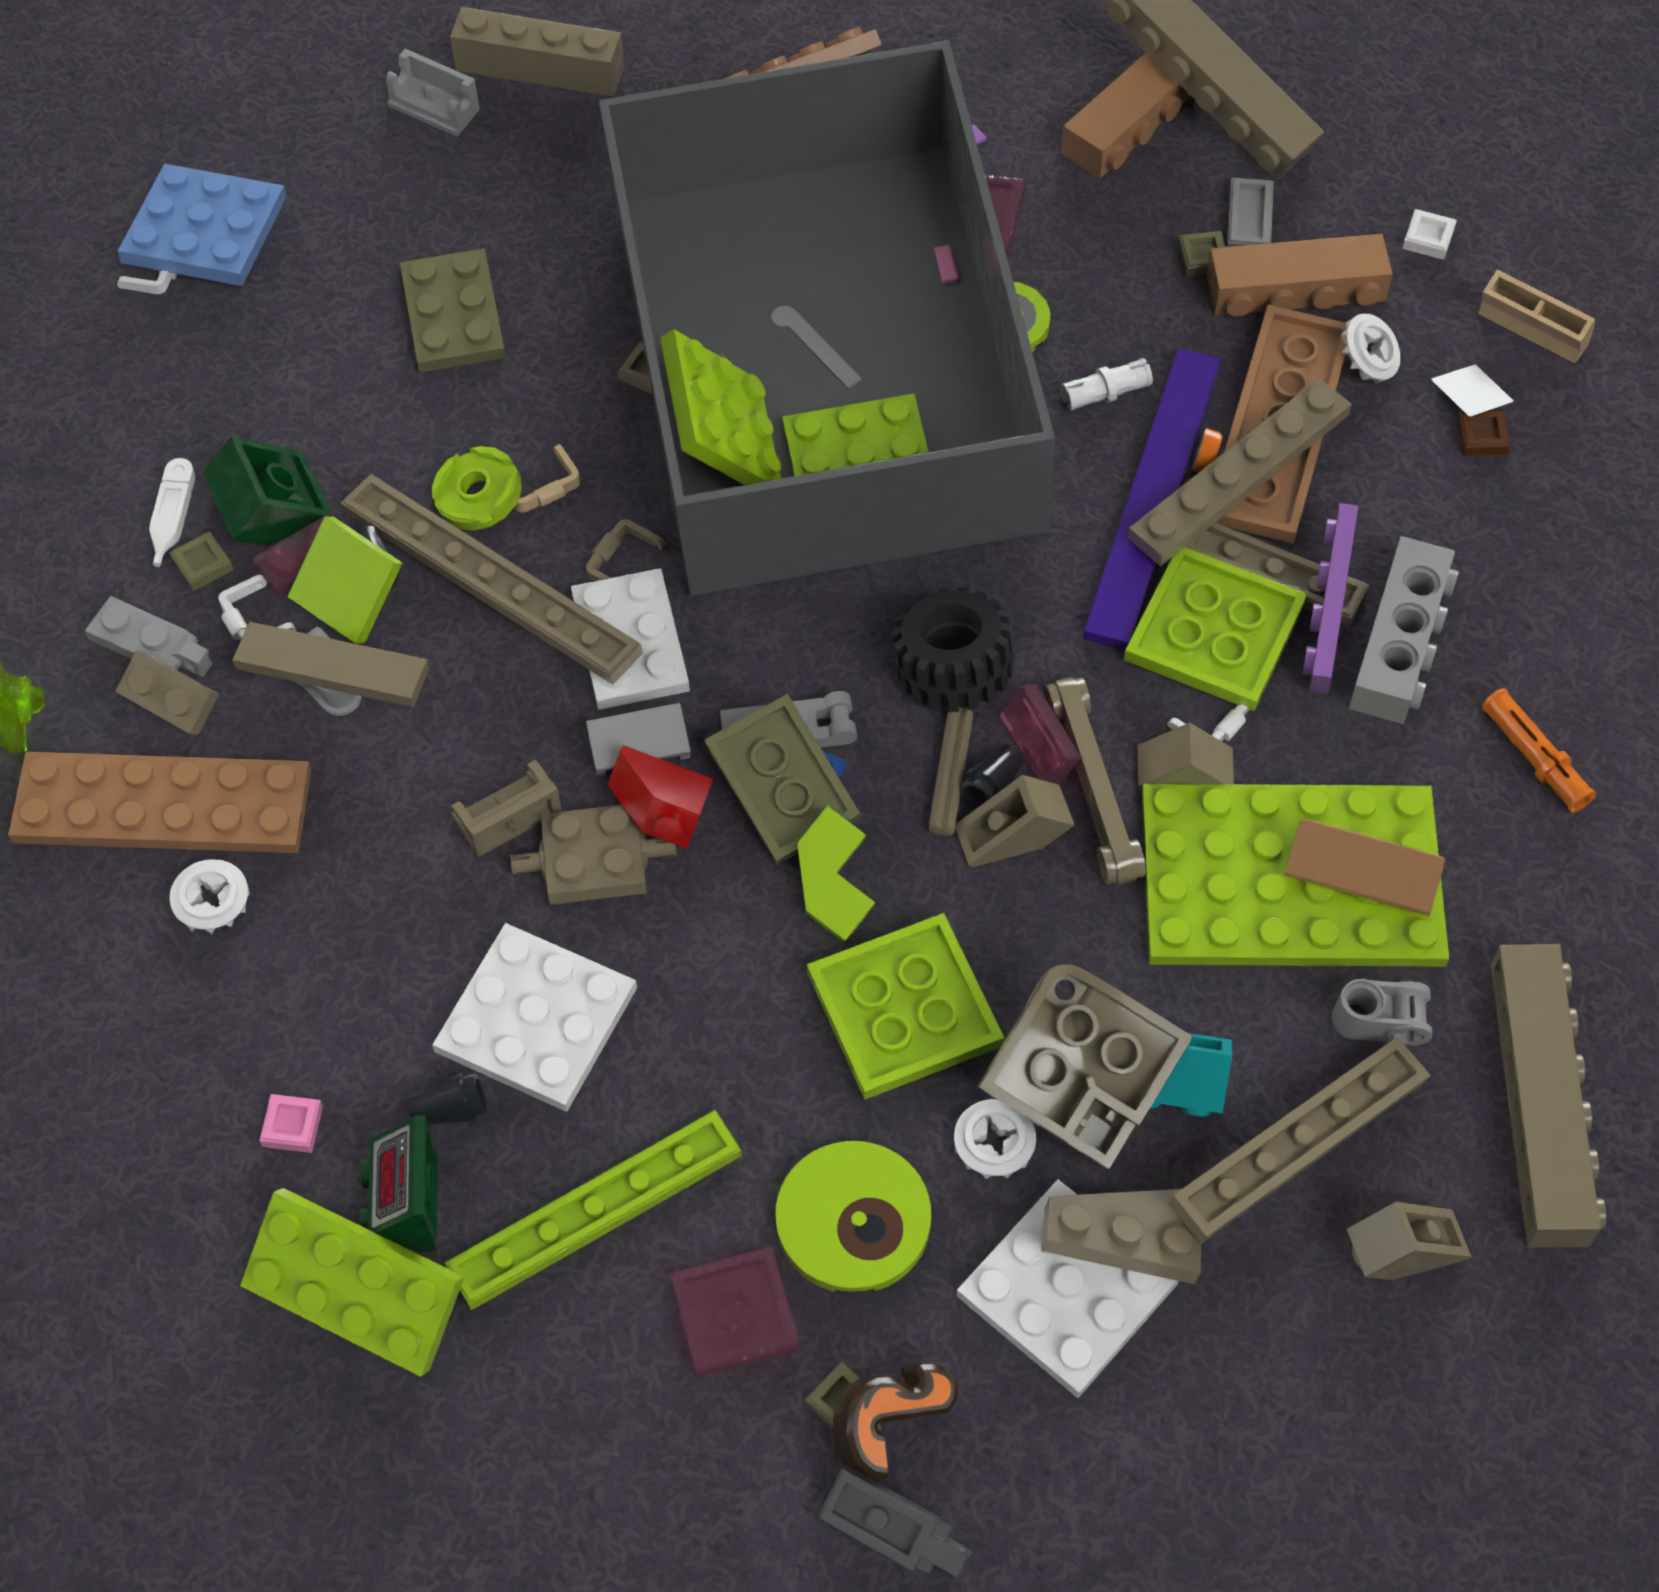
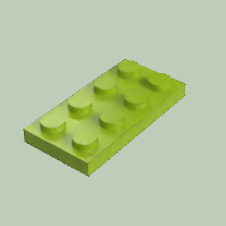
M282 1188L273 1192L240 1286L421 1377L429 1372L464 1276Z

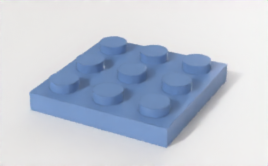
M164 164L118 249L121 264L159 271L164 270L169 273L243 286L286 198L284 185Z

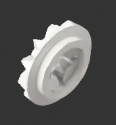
M1360 314L1346 322V330L1340 336L1347 345L1342 353L1348 355L1352 361L1350 369H1359L1362 380L1372 379L1376 384L1393 377L1400 366V349L1396 337L1388 325L1380 318L1371 314ZM1373 342L1374 345L1371 347L1372 350L1369 354L1367 351L1368 344Z
M203 860L190 865L177 876L170 891V905L177 920L184 923L192 932L195 929H205L212 934L215 928L223 925L232 927L234 918L239 913H246V901L250 892L245 876L236 866L223 860ZM203 885L206 890H210L214 894L218 893L217 896L220 901L218 903L220 906H211L208 902L202 903L204 899L200 886Z
M997 1099L980 1101L966 1109L957 1121L954 1131L955 1152L959 1154L967 1170L973 1169L981 1173L985 1179L991 1176H1004L1008 1179L1013 1172L1026 1167L1035 1151V1128L1032 1121ZM988 1123H990L992 1130H995L998 1136L1010 1137L1003 1141L1002 1155L1000 1156L997 1151H994L992 1145H982L981 1143L987 1138Z

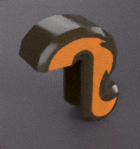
M906 1364L901 1368V1374L905 1378L904 1382L894 1377L875 1376L861 1377L846 1386L834 1405L832 1431L836 1450L842 1461L864 1475L888 1478L885 1439L881 1430V1423L949 1413L956 1402L959 1389L957 1380L950 1370L938 1364Z

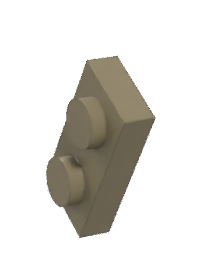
M136 650L115 691L192 735H198L201 732L219 696V693L150 654Z

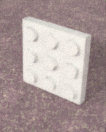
M505 923L434 1041V1052L567 1112L637 989L636 980Z
M1058 1179L957 1289L956 1296L1074 1396L1079 1398L1178 1285L1179 1281L1042 1252L1044 1208L1049 1196L1077 1195Z

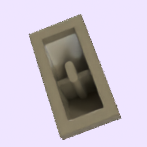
M1187 723L1137 745V788L1142 790L1143 784H1234L1233 748L1192 723Z

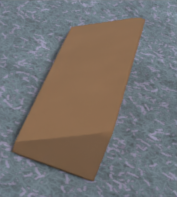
M1301 819L1284 876L1430 916L1444 868L1445 858L1316 821Z

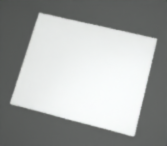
M1477 365L1431 379L1469 417L1514 402Z

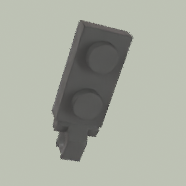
M848 1465L841 1468L818 1515L825 1522L912 1571L918 1568L926 1573H930L933 1566L936 1565L958 1577L964 1571L973 1552L948 1537L952 1527L941 1521L942 1518Z

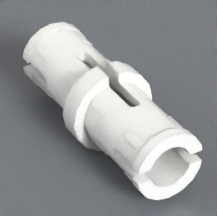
M1144 358L1112 369L1105 366L1097 369L1096 374L1062 383L1060 385L1061 398L1064 404L1069 402L1066 405L1068 411L1105 400L1106 403L1112 402L1117 399L1118 395L1151 386L1153 383L1152 372L1149 364L1146 365L1147 361Z

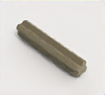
M959 707V712H949L948 710L929 820V831L934 835L951 836L955 831L961 794L960 785L964 775L973 721V712L969 708Z

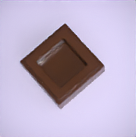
M1504 410L1485 411L1470 417L1464 411L1459 412L1457 422L1463 456L1508 455L1510 442Z

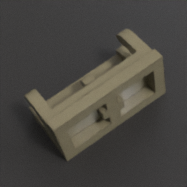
M536 760L527 764L529 771L526 772V776L468 808H465L460 801L451 805L454 811L451 813L453 820L478 857L540 824L541 814L562 812L558 789Z

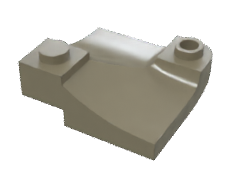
M1071 964L1057 965L1048 969L1042 975L1028 998L1027 1005L977 1087L1103 1168L1110 1169L1135 1125L1141 1124L1193 1036L1088 971ZM1061 980L1068 982L1072 988V994L1067 1000H1061L1055 994V986Z

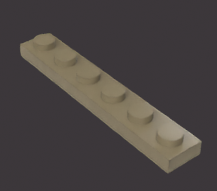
M1316 379L1129 528L1128 539L1159 566H1162L1349 416L1352 404L1322 379Z
M1397 1036L1174 1194L1168 1204L1200 1244H1202L1419 1088L1431 1075Z

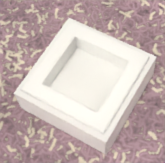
M1415 209L1402 249L1444 260L1457 220Z

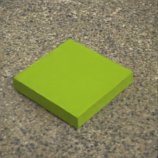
M324 517L288 598L355 644H361L367 640L403 563L335 517Z

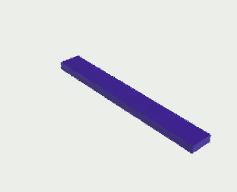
M1181 348L1177 350L1084 630L1083 640L1125 651L1134 634L1156 562L1128 539L1129 528L1181 487L1218 374L1221 358Z

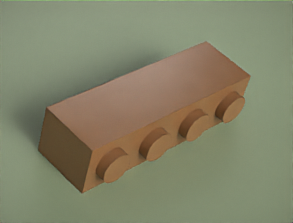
M1146 52L1063 126L1061 154L1100 179L1111 168L1118 169L1125 162L1129 152L1138 144H1146L1152 137L1155 129L1164 120L1171 121L1179 112L1181 105L1192 96L1178 82L1171 79L1167 71Z
M1383 234L1211 248L1206 274L1215 316H1243L1252 312H1264L1267 309V305L1289 310L1310 307L1328 309L1334 305L1357 303L1360 305H1372L1376 302L1386 301L1393 275Z

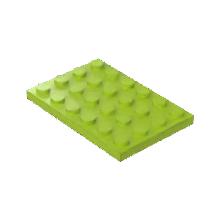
M1142 785L1141 798L1144 857L1146 862L1145 885L1149 964L1447 966L1449 951L1441 878L1430 916L1284 876L1301 819L1316 821L1439 855L1432 786Z

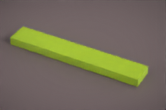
M716 1110L448 1260L445 1262L446 1268L464 1276L460 1292L470 1310H473L742 1156L741 1149Z

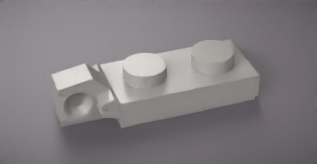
M112 596L109 597L85 630L89 640L132 659L136 650L143 651L176 670L181 667L201 677H204L213 664L209 658L208 649L196 644L198 642L197 637L189 633L188 630Z

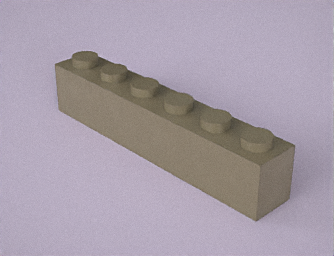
M1103 0L1100 4L1107 11L1109 17L1114 22L1120 24L1137 41L1139 47L1149 53L1167 71L1171 79L1178 82L1204 111H1207L1226 129V132L1233 140L1238 141L1256 159V162L1262 169L1268 171L1277 180L1306 156L1323 135L1324 131L1192 0Z
M1560 944L1500 945L1491 963V973L1527 1247H1590L1600 1230L1605 1228L1606 1208L1604 1200L1596 1198L1594 1181L1598 1179L1599 1159L1596 1150L1589 1149L1587 1132H1590L1592 1127V1111L1590 1103L1582 1100L1580 1085H1583L1585 1080V1063L1583 1056L1575 1052L1574 1038L1578 1034V1015L1575 1008H1569L1567 996L1572 985L1571 967L1569 963H1563Z

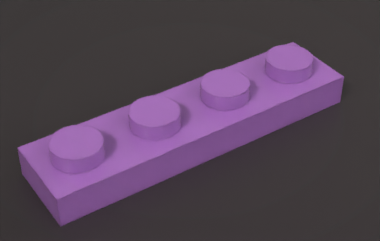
M1340 503L1337 520L1327 519L1323 546L1332 547L1330 562L1321 561L1316 587L1317 589L1325 590L1323 605L1314 603L1310 631L1319 632L1316 648L1307 646L1303 668L1304 675L1312 676L1309 691L1324 694L1329 692L1358 513V506Z

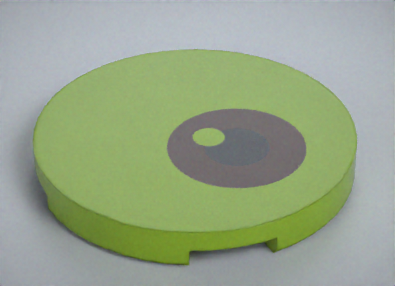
M843 1141L823 1146L805 1156L794 1166L785 1178L778 1194L776 1228L781 1248L791 1265L804 1278L826 1290L833 1292L835 1290L856 1292L871 1289L878 1291L886 1288L911 1271L921 1258L929 1239L931 1204L924 1182L908 1161L881 1145L864 1141Z

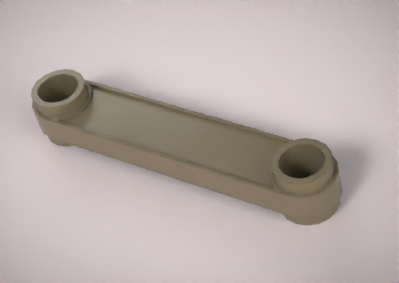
M1069 677L1053 681L1052 684L1044 686L1046 708L1052 722L1059 720L1061 722L1102 845L1097 849L1102 878L1107 885L1113 883L1120 885L1136 881L1137 878L1146 875L1144 853L1138 839L1130 840L1087 715L1091 712V703L1085 680L1082 677L1076 679Z

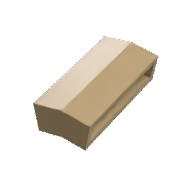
M1498 269L1483 291L1479 315L1573 363L1577 362L1587 348L1594 330V318Z

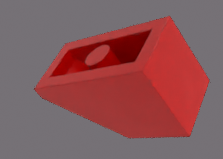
M622 745L608 786L641 832L687 849L713 779Z

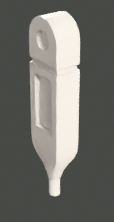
M176 458L171 460L164 469L163 483L160 484L149 527L155 550L153 566L155 567L161 566L163 555L177 544L182 533L192 494L191 491L195 482L193 466L187 459Z

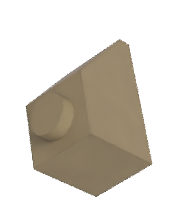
M1021 775L955 824V829L968 865L975 867L1043 849L1075 825L1059 784Z
M1394 1202L1347 1228L1353 1245L1352 1255L1354 1261L1363 1271L1366 1278L1395 1280L1471 1258L1452 1209Z

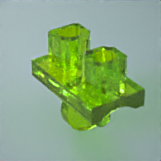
M0 662V746H3L13 754L27 751L26 724L32 721V714L44 708L45 693L41 689L31 686L28 677H20L19 675H13L4 671L2 662Z

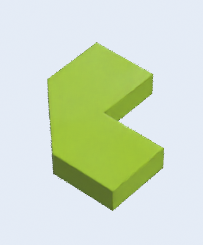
M826 806L797 843L805 911L809 917L845 943L875 905L872 899L838 874L865 840L866 834L829 806Z

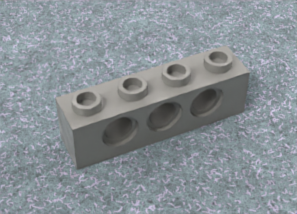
M1403 536L1400 537L1349 709L1404 724L1409 708L1419 710L1426 683L1417 681L1420 670L1430 672L1437 645L1429 643L1431 632L1441 634L1448 611L1447 607L1439 606L1442 596L1451 598L1459 573L1457 570L1450 569L1455 554L1454 550ZM1401 629L1409 630L1412 633L1404 632ZM1390 667H1397L1402 671H1396L1391 669Z

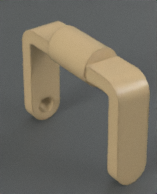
M560 444L554 446L553 450L569 476L536 489L533 493L523 498L519 497L515 506L517 511L527 512L538 506L543 507L564 497L565 493L576 489L580 485L579 471Z

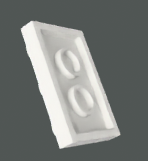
M661 568L571 586L575 603L639 642L643 650V654L613 685L589 670L598 710L690 691L689 680Z

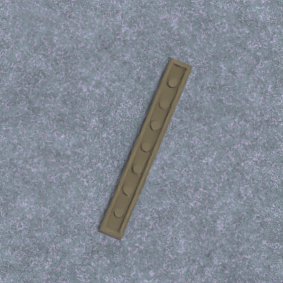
M372 474L340 503L343 512L364 526L377 527L381 532L382 538L612 685L643 654L642 646L636 640Z

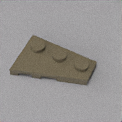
M1181 1189L1049 1196L1044 1208L1042 1252L1195 1284L1201 1273V1244L1168 1204L1172 1196Z

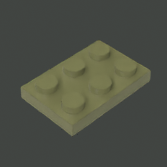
M485 248L400 262L419 373L506 358Z
M788 693L704 740L706 748L776 865L798 854L797 843L826 806H829L850 823L860 819L859 810Z

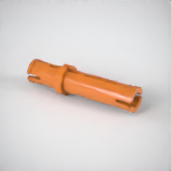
M1499 689L1492 693L1483 702L1482 710L1493 719L1513 745L1518 748L1536 769L1535 777L1540 783H1548L1568 806L1571 813H1576L1590 804L1595 798L1596 792L1588 786L1570 765L1572 762L1571 757L1565 751L1559 752L1537 725L1513 700L1506 689Z

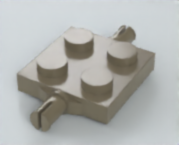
M622 805L541 814L543 838L539 846V852L510 854L513 875L534 871L542 872V876L547 882L549 904L553 905L647 893L645 870L648 865V858L668 855L675 856L677 853L676 845L659 838L646 839L645 834L640 831Z

